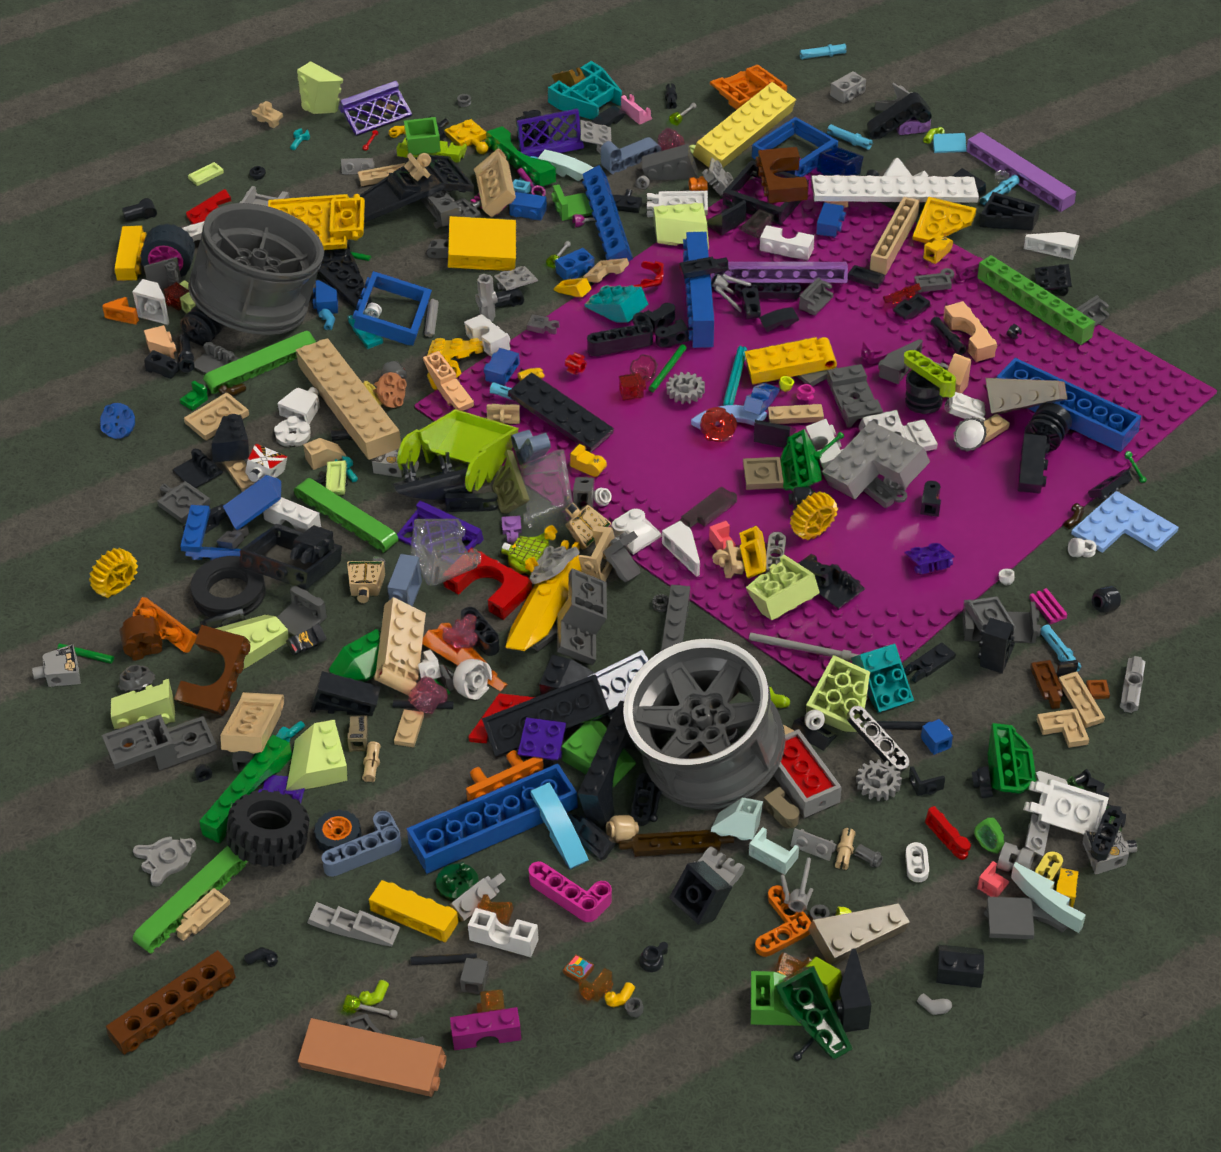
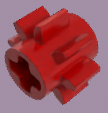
M576 352L573 355H568L565 360V366L568 367L567 372L578 375V372H584L587 362L584 360L585 356Z

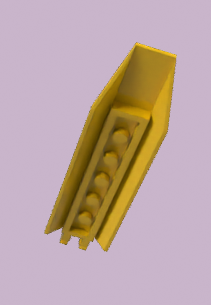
M563 540L561 546H564L566 550L569 548L568 540ZM574 542L572 547H577L580 550V543ZM579 555L568 562L559 574L533 586L510 629L506 648L525 651L549 634L559 611L568 598L569 572L572 568L582 572Z

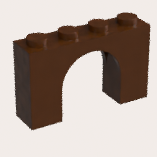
M797 147L758 150V157L755 158L756 167H758V175L761 177L764 197H767L768 203L808 200L806 177L781 178L774 175L781 171L799 170L800 156Z
M201 625L195 644L202 650L223 655L225 660L224 672L218 681L208 686L180 681L174 700L181 705L223 716L230 707V698L232 692H235L237 688V678L243 671V662L246 655L250 652L251 642L245 636Z

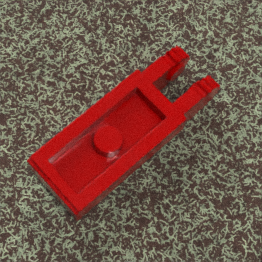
M935 806L929 808L925 823L954 856H957L956 858L966 859L969 855L968 850L970 851L971 848L968 839L960 836L958 830L948 822L944 814Z

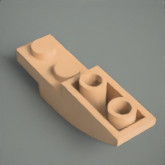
M439 351L423 357V361L435 385L449 406L453 405L456 410L460 411L474 406V401L456 379V373Z

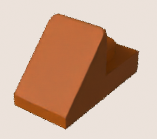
M127 297L105 303L102 306L104 316L107 319L135 325L139 321L137 309L129 307Z

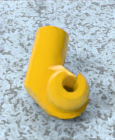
M394 126L389 130V136L392 138L405 134L404 126Z
M530 368L517 373L520 381L531 372L541 379L545 375L541 368Z

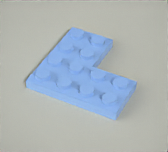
M1115 491L1072 530L1071 534L1077 538L1095 542L1097 545L1096 549L1102 553L1124 533L1157 551L1178 531L1179 527Z

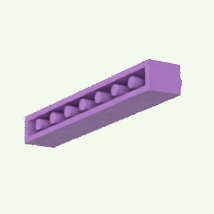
M980 132L968 139V153L1007 178L1017 175L1020 179L1018 185L1060 212L1075 203L1076 191L986 134Z
M728 262V270L711 274V280L715 274L722 275L724 273L729 277L748 283H813L818 277L827 283H847L848 265L847 262Z

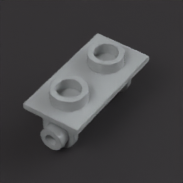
M373 158L341 159L342 174H358L359 171L374 169L375 163Z
M1032 814L1028 825L1029 830L1025 849L1034 851V856L1037 854L1043 857L1050 824L1038 821V816Z
M795 828L790 846L794 847V845H797L799 850L830 861L832 852L835 851L837 844L833 843V840L828 841L807 833L804 829L799 830Z

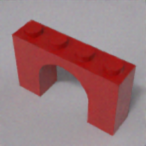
M474 548L469 549L443 574L444 587L458 595L477 579L493 578L500 581L502 586L488 599V610L503 620L529 596L532 590V582L527 576L519 574L512 568H508Z

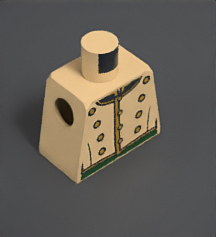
M571 503L565 509L571 516V519L565 525L575 541L580 543L582 550L594 541L592 530L595 525L603 527L611 525L610 521L589 505L584 506L580 510L574 503Z
M348 561L351 596H357V600L361 603L368 602L369 596H378L385 577L384 561Z

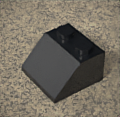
M939 944L936 983L981 988L984 975L983 949Z

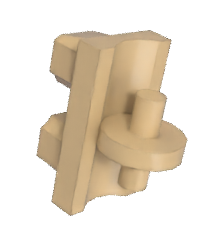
M265 101L263 104L260 103L257 109L251 111L258 121H266L272 128L278 126L279 120L283 118V113L273 109L272 104L268 101Z
M409 153L407 155L409 161L404 167L417 181L423 175L428 178L430 173L425 167L431 163V157L427 153H422L416 160Z
M487 404V419L503 424H519V405Z
M731 540L726 541L725 549L717 550L712 557L716 565L724 568L726 578L731 579L734 573L742 574L745 569L744 562L737 561L742 557L741 549L733 547Z

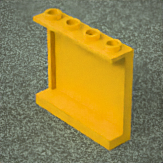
M450 216L448 268L499 271L515 269L516 220Z

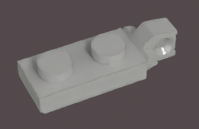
M501 873L493 879L487 876L449 905L457 911L458 917L463 922L474 913L475 908L480 909L494 898L499 892L497 886L506 879Z

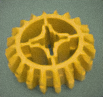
M814 492L811 496L808 495L805 500H802L797 505V509L793 510L794 514L790 517L793 532L802 539L807 540L814 539L817 535L820 536L823 531L826 532V529L831 527V522L835 521L834 517L837 516L836 511L838 508L835 500L825 492Z
M113 548L111 551L107 550L105 555H101V558L96 560V565L92 566L93 571L89 573L91 576L89 578L90 586L97 594L109 598L111 595H116L128 587L132 580H135L134 575L138 573L136 571L138 568L137 560L130 552L124 549Z

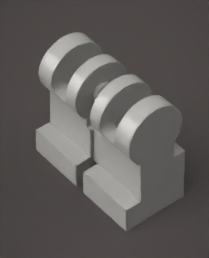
M709 847L698 861H704L733 887L735 882L742 876L745 866L740 863L734 866V859L728 858L725 861V854L719 853L716 856L717 850Z

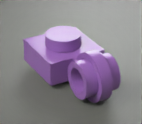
M520 516L502 517L503 534H507L508 544L514 545L518 538V533H522Z

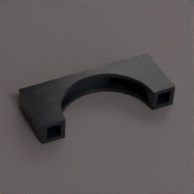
M621 700L578 792L586 818L597 827L605 829L607 822L615 814L613 806V779L620 753L623 748L638 750L626 728L623 712L624 701Z

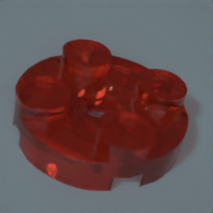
M722 407L709 408L700 421V429L708 441L724 442L730 440L737 428L735 416L732 413L730 415ZM719 422V424H722L723 426L716 427L715 423Z

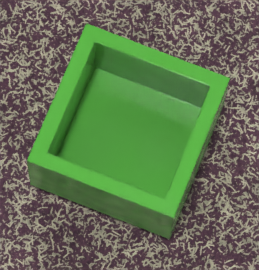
M436 117L404 121L408 154L419 155L422 153L441 152Z

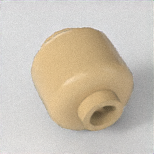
M630 815L613 816L606 824V834L616 843H619V841H632V837L639 832L638 823Z

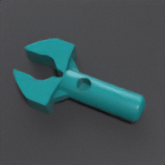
M302 128L294 131L293 136L296 139L290 146L291 150H296L301 141L309 140L308 130L304 134H302Z
M342 456V461H346L347 464L346 475L351 482H356L358 477L350 468V466H353V461L349 457Z
M299 721L290 729L284 726L278 731L276 736L290 742V738L302 730L305 724Z

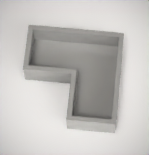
M870 421L822 473L829 486L856 499L879 474L906 488L930 463L924 447Z

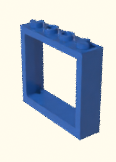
M794 117L752 144V158L758 157V150L772 149L796 134L819 147L799 161V170L784 171L803 177L838 153V140Z
M373 271L371 278L367 277L365 283L367 288L362 290L360 298L363 299L358 301L356 309L359 310L354 311L352 318L355 319L353 328L413 346L432 290ZM373 287L420 302L411 329L363 314Z

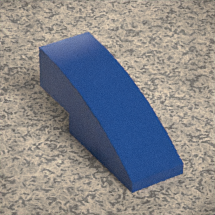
M766 383L755 386L752 394L746 396L743 410L758 415L762 414L772 404L780 388Z

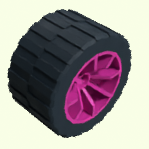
M173 224L153 227L147 233L141 250L140 258L142 265L145 266L177 257L182 278L190 270L195 252L193 238L183 228Z

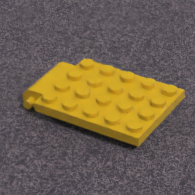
M348 194L268 200V207L286 212L308 225L321 240L324 250L346 249L347 240L352 239L356 241L364 234L365 200L359 194H354L353 198H349Z

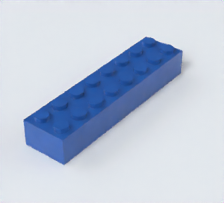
M686 232V239H683V249H686L683 252V262L709 257L707 232ZM710 274L686 278L685 293L687 295L686 306H688V329H691L689 330V341H692L693 348L714 347V311Z
M1014 358L996 377L1001 379L1065 382L1067 400L1054 403L1065 408L1071 415L1072 426L1070 429L1119 452L1139 432L1141 415L1017 358ZM1035 406V407H1031V408H1027V409H1030V410H1032V411L1035 412L1039 406Z
M555 764L407 828L408 843L426 874L544 823L540 816V810L530 795L531 790L550 782L566 813L578 808L577 791L559 764Z

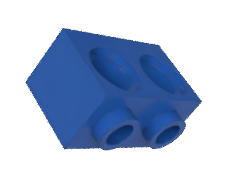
M584 248L555 260L556 273L563 280L577 279L588 273L595 266L594 257Z

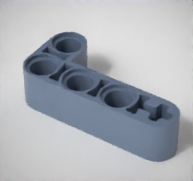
M650 137L621 149L611 141H606L601 146V165L611 174H614L615 172L627 169L626 167L639 164L642 161V156L660 152L661 146Z
M525 430L511 435L512 445L521 467L540 462L551 448L550 440L546 433L532 436L530 430Z
M387 811L377 812L373 817L375 832L325 851L322 854L324 873L328 876H337L399 851L402 845L400 831L391 814Z

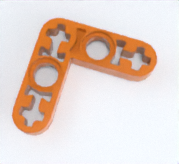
M779 885L772 886L769 889L768 901L785 923L756 939V953L763 957L771 956L810 935L808 929L811 921L803 911L796 912L794 915L784 913V910L789 908V904L784 903L783 887ZM774 894L782 895L781 900L779 897H774ZM798 922L801 926L806 925V928L804 930L803 928H798ZM785 933L789 936V939L780 940L777 936ZM761 944H769V948L761 947Z

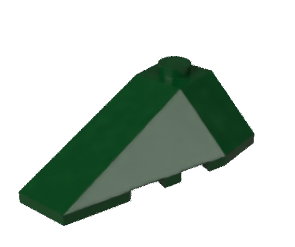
M814 966L803 967L784 977L775 985L784 1007L832 1059H836L853 1049Z

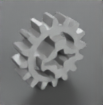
M680 372L679 376L674 374V378L669 377V382H666V393L670 399L675 398V402L680 400L681 404H684L685 401L691 404V400L697 402L698 398H702V394L705 393V382L702 381V377L696 378V374L690 375V372H687V374Z
M878 759L877 763L870 760L869 765L864 763L862 764V769H858V774L856 775L857 789L862 790V795L869 794L870 800L873 797H876L877 801H880L881 797L888 800L889 795L895 797V793L900 791L902 781L900 771H895V765L888 766V761L882 764L880 759Z

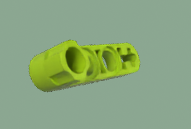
M908 350L904 353V364L940 388V396L949 398L955 396L956 377L916 350Z

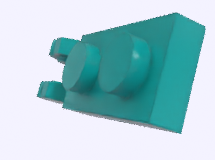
M350 315L347 319L349 324L353 328L355 319H353V316ZM353 328V331L367 349L383 343L381 336Z

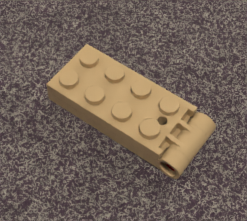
M500 149L494 151L474 168L482 208L491 218L495 214H499L506 205L511 204L516 198L509 164L505 154Z
M393 597L384 605L374 679L410 696L416 689L415 681L418 680L419 676L418 664L421 659L426 613Z
M243 692L241 699L221 733V750H228L229 752L248 751L253 754L262 752L281 716L284 696L280 694Z

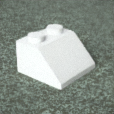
M142 279L133 290L138 317L168 325L169 318L165 298L158 283Z

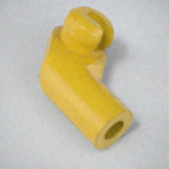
M626 982L620 993H606L605 1001L610 1007L625 1005L626 1001L630 999L635 986L632 983Z

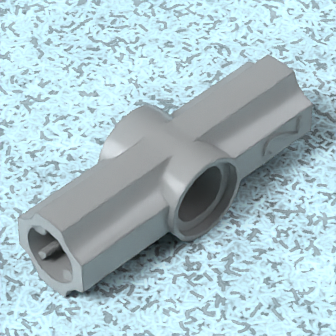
M482 274L477 279L478 294L475 295V300L479 307L480 315L482 314L487 319L494 321L495 304L498 302L493 287V277Z
M1134 656L1128 658L1120 708L1124 712L1132 713L1138 710L1146 663L1141 657Z

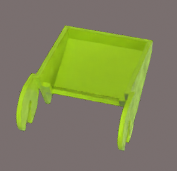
M455 409L423 429H416L404 437L398 451V467L403 471L401 464H406L407 459L408 469H410L409 461H413V465H415L421 446L427 463H430L435 455L441 453L442 457L445 458V452H449L451 460L469 465L465 478L466 489L471 492L475 483V490L478 491L485 479L491 483L500 465L506 459L505 451H511L513 447L511 435L518 433L519 428Z

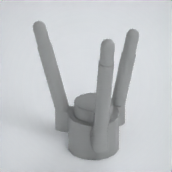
M724 273L722 275L715 274L711 280V286L734 308L741 312L742 309L723 292V290H726L732 295L735 294L734 291L727 287L728 282L726 280L746 286H751V283L729 277Z
M807 858L800 889L793 890L790 895L784 874L781 875L785 895L784 903L789 904V908L794 912L807 910V905L813 892V888H810L807 894H805L811 858Z

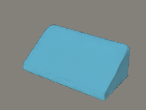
M965 133L934 134V153L966 152Z

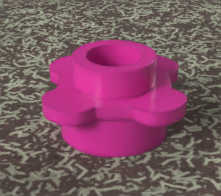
M803 384L797 388V399L809 401L814 399L813 393H815V389L811 385Z

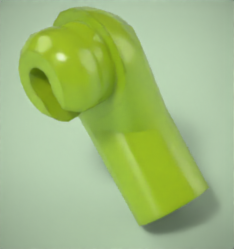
M942 127L930 129L923 142L929 144L934 134H944L945 130Z
M769 687L771 701L776 708H787L790 705V699L784 695L775 694L772 687Z
M379 980L374 992H361L359 995L361 1003L372 1006L381 1002L388 989V982Z

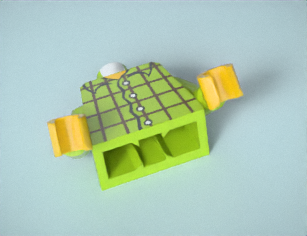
M550 525L539 536H520L514 545L504 543L501 553L508 555L509 566L514 571L531 576L534 567L539 565L537 560L543 555L544 549L549 546V539L554 540L555 534L558 531L553 525Z

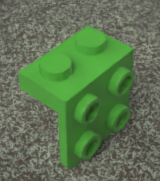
M553 185L551 199L555 203L556 211L559 212L562 221L572 219L574 214L582 216L592 215L593 210L589 205L586 194L580 193L564 196L560 185Z

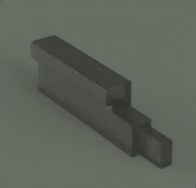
M721 486L682 515L679 521L689 528L697 522L705 527L737 503V494Z

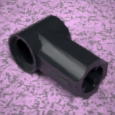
M149 198L142 199L139 204L122 208L125 221L142 217L145 219L154 218L157 215L153 201Z
M520 288L497 292L498 302L495 304V308L509 304L513 307L515 305H522L525 299Z

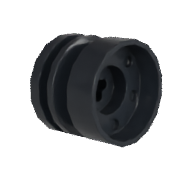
M197 305L180 321L182 332L188 334L191 342L202 346L206 342H211L225 327V325L207 316Z
M914 370L907 373L906 406L911 411L921 414L938 411L943 404L940 388Z
M1041 404L1025 427L1024 434L1047 436L1046 443H1050L1049 452L1054 451L1060 446L1072 426L1071 415L1058 404Z

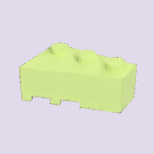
M169 679L163 680V684L155 687L152 685L146 686V690L137 693L131 691L111 698V719L114 729H120L160 714L165 724L175 722V703Z

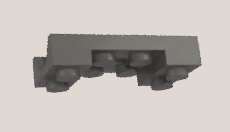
M862 364L827 371V382L847 428L851 427L860 418L883 413L878 399H874L868 386L867 375Z

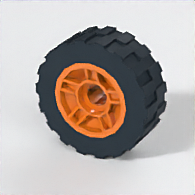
M332 810L329 813H325L321 818L319 817L318 822L314 826L316 844L323 853L362 837L359 819L353 813L351 814L346 810Z

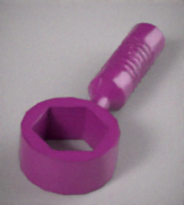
M522 168L518 169L517 173L524 181L530 182L532 188L530 194L535 195L534 191H540L543 194L542 196H545V189L542 186H534L533 181Z

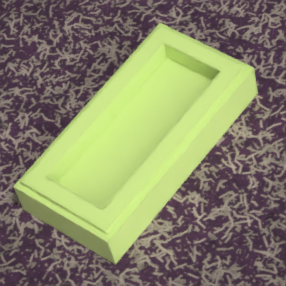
M213 162L189 174L188 179L196 186H199L223 174L224 170Z
M346 461L327 462L326 488L337 495H345Z

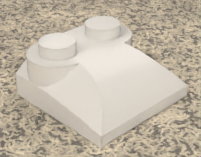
M640 509L629 510L615 519L610 528H613L615 538L624 532L629 534L635 531L638 538L625 546L633 555L662 537V534L645 518L644 511Z

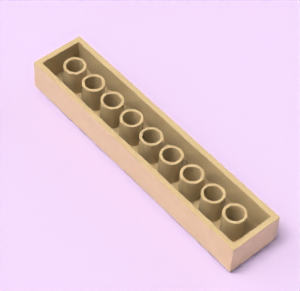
M328 338L296 349L299 367L314 388L318 390L320 396L368 460L399 449L401 444L399 429Z

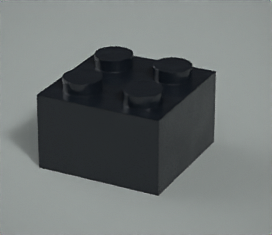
M704 861L687 863L669 898L693 921L700 925L713 922L716 919L733 887Z

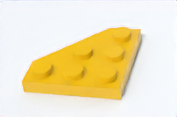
M928 197L912 236L913 240L932 243L939 235L948 236L970 226L976 214V208Z
M437 338L432 340L427 355L439 351L448 362L454 356L460 359L469 356L473 351L476 354L483 353L484 349L482 341L478 338H472L469 341H463L461 338H454L452 340Z

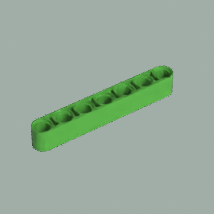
M310 331L301 332L205 374L203 380L211 393L216 394L223 385L230 388L233 385L247 381L249 378L261 375L265 371H270L297 358L296 349L316 343V340Z
M307 478L294 488V494L298 499L301 498L309 506H314L317 511L323 515H328V518L337 524H342V527L348 531L355 532L356 536L364 541H369L370 545L383 550V553L398 542V536L392 529L313 479Z
M229 846L225 847L135 931L133 941L147 952L153 953L156 947L159 948L170 937L169 935L172 932H176V929L181 925V920L184 918L183 915L213 888L221 890L231 880L230 878L233 875L236 876L249 861H242L238 855L235 856Z

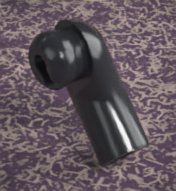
M264 947L244 955L248 965L258 960L265 961L269 967H273L278 963L276 952Z

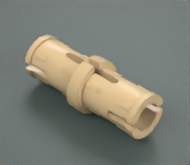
M369 742L367 754L363 760L365 767L362 779L365 782H374L376 779V769L380 763L378 756L381 745L377 742Z
M849 828L842 830L841 841L837 845L838 855L835 867L840 869L841 862H843L842 869L844 870L848 869L850 855L853 854L854 850L852 845L855 831L851 829L848 836Z

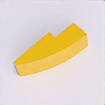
M757 526L740 532L742 543L740 549L746 576L749 579L766 572L765 542L763 533Z

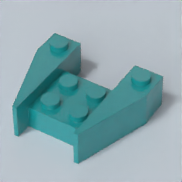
M593 61L580 68L586 78L574 86L568 87L558 81L548 87V103L562 111L578 109L579 116L591 120L599 115V107L609 101L621 106L622 90L606 71Z

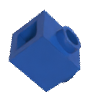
M940 719L928 722L922 726L921 739L933 755L951 748L953 735L949 727L944 725Z

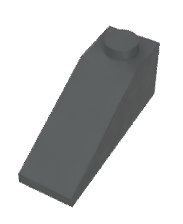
M918 339L888 353L878 365V369H880L879 377L899 384L910 369L904 364V353L908 350H916L921 353L923 340Z

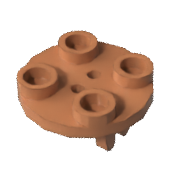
M392 372L383 374L379 381L375 382L374 385L377 386V389H374L373 392L378 394L380 402L386 407L395 408L402 406L407 386L405 379Z

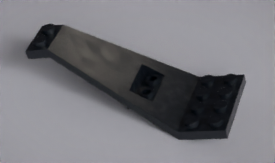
M429 155L431 163L425 167L430 173L428 178L423 175L417 181L402 166L360 194V197H363L365 200L364 223L441 190L449 192L456 190L462 193L466 191L473 192L474 185L450 156Z

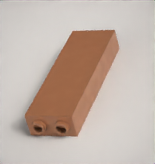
M311 1018L298 1063L302 1068L432 1097L434 1091H437L439 1088L440 1077L438 1076L440 1068L444 1069L446 1055H444L445 1053L440 1046Z

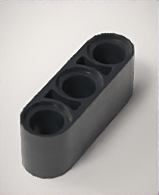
M466 607L462 609L461 622L464 631L485 655H496L500 651L498 633L476 608Z

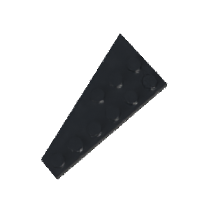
M347 244L346 249L324 250L318 274L356 309L359 299H363L360 298L362 290L367 287L364 285L363 278L351 254L349 245ZM369 297L366 307L369 303H372L371 297Z

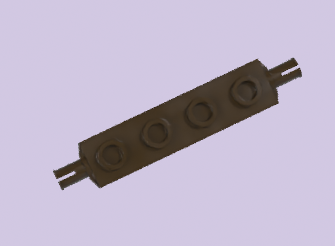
M711 830L636 834L632 837V841H619V850L632 849L635 857L703 853L709 847H713L719 852L721 844L734 843V836H720L716 832H711Z

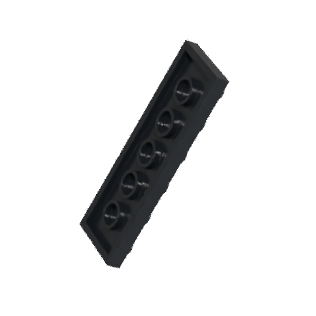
M532 372L508 391V397L578 445L585 446V449L590 453L614 432L612 426Z
M594 674L484 717L482 721L496 757L519 749L526 717L566 723L565 730H568L611 712L597 675Z

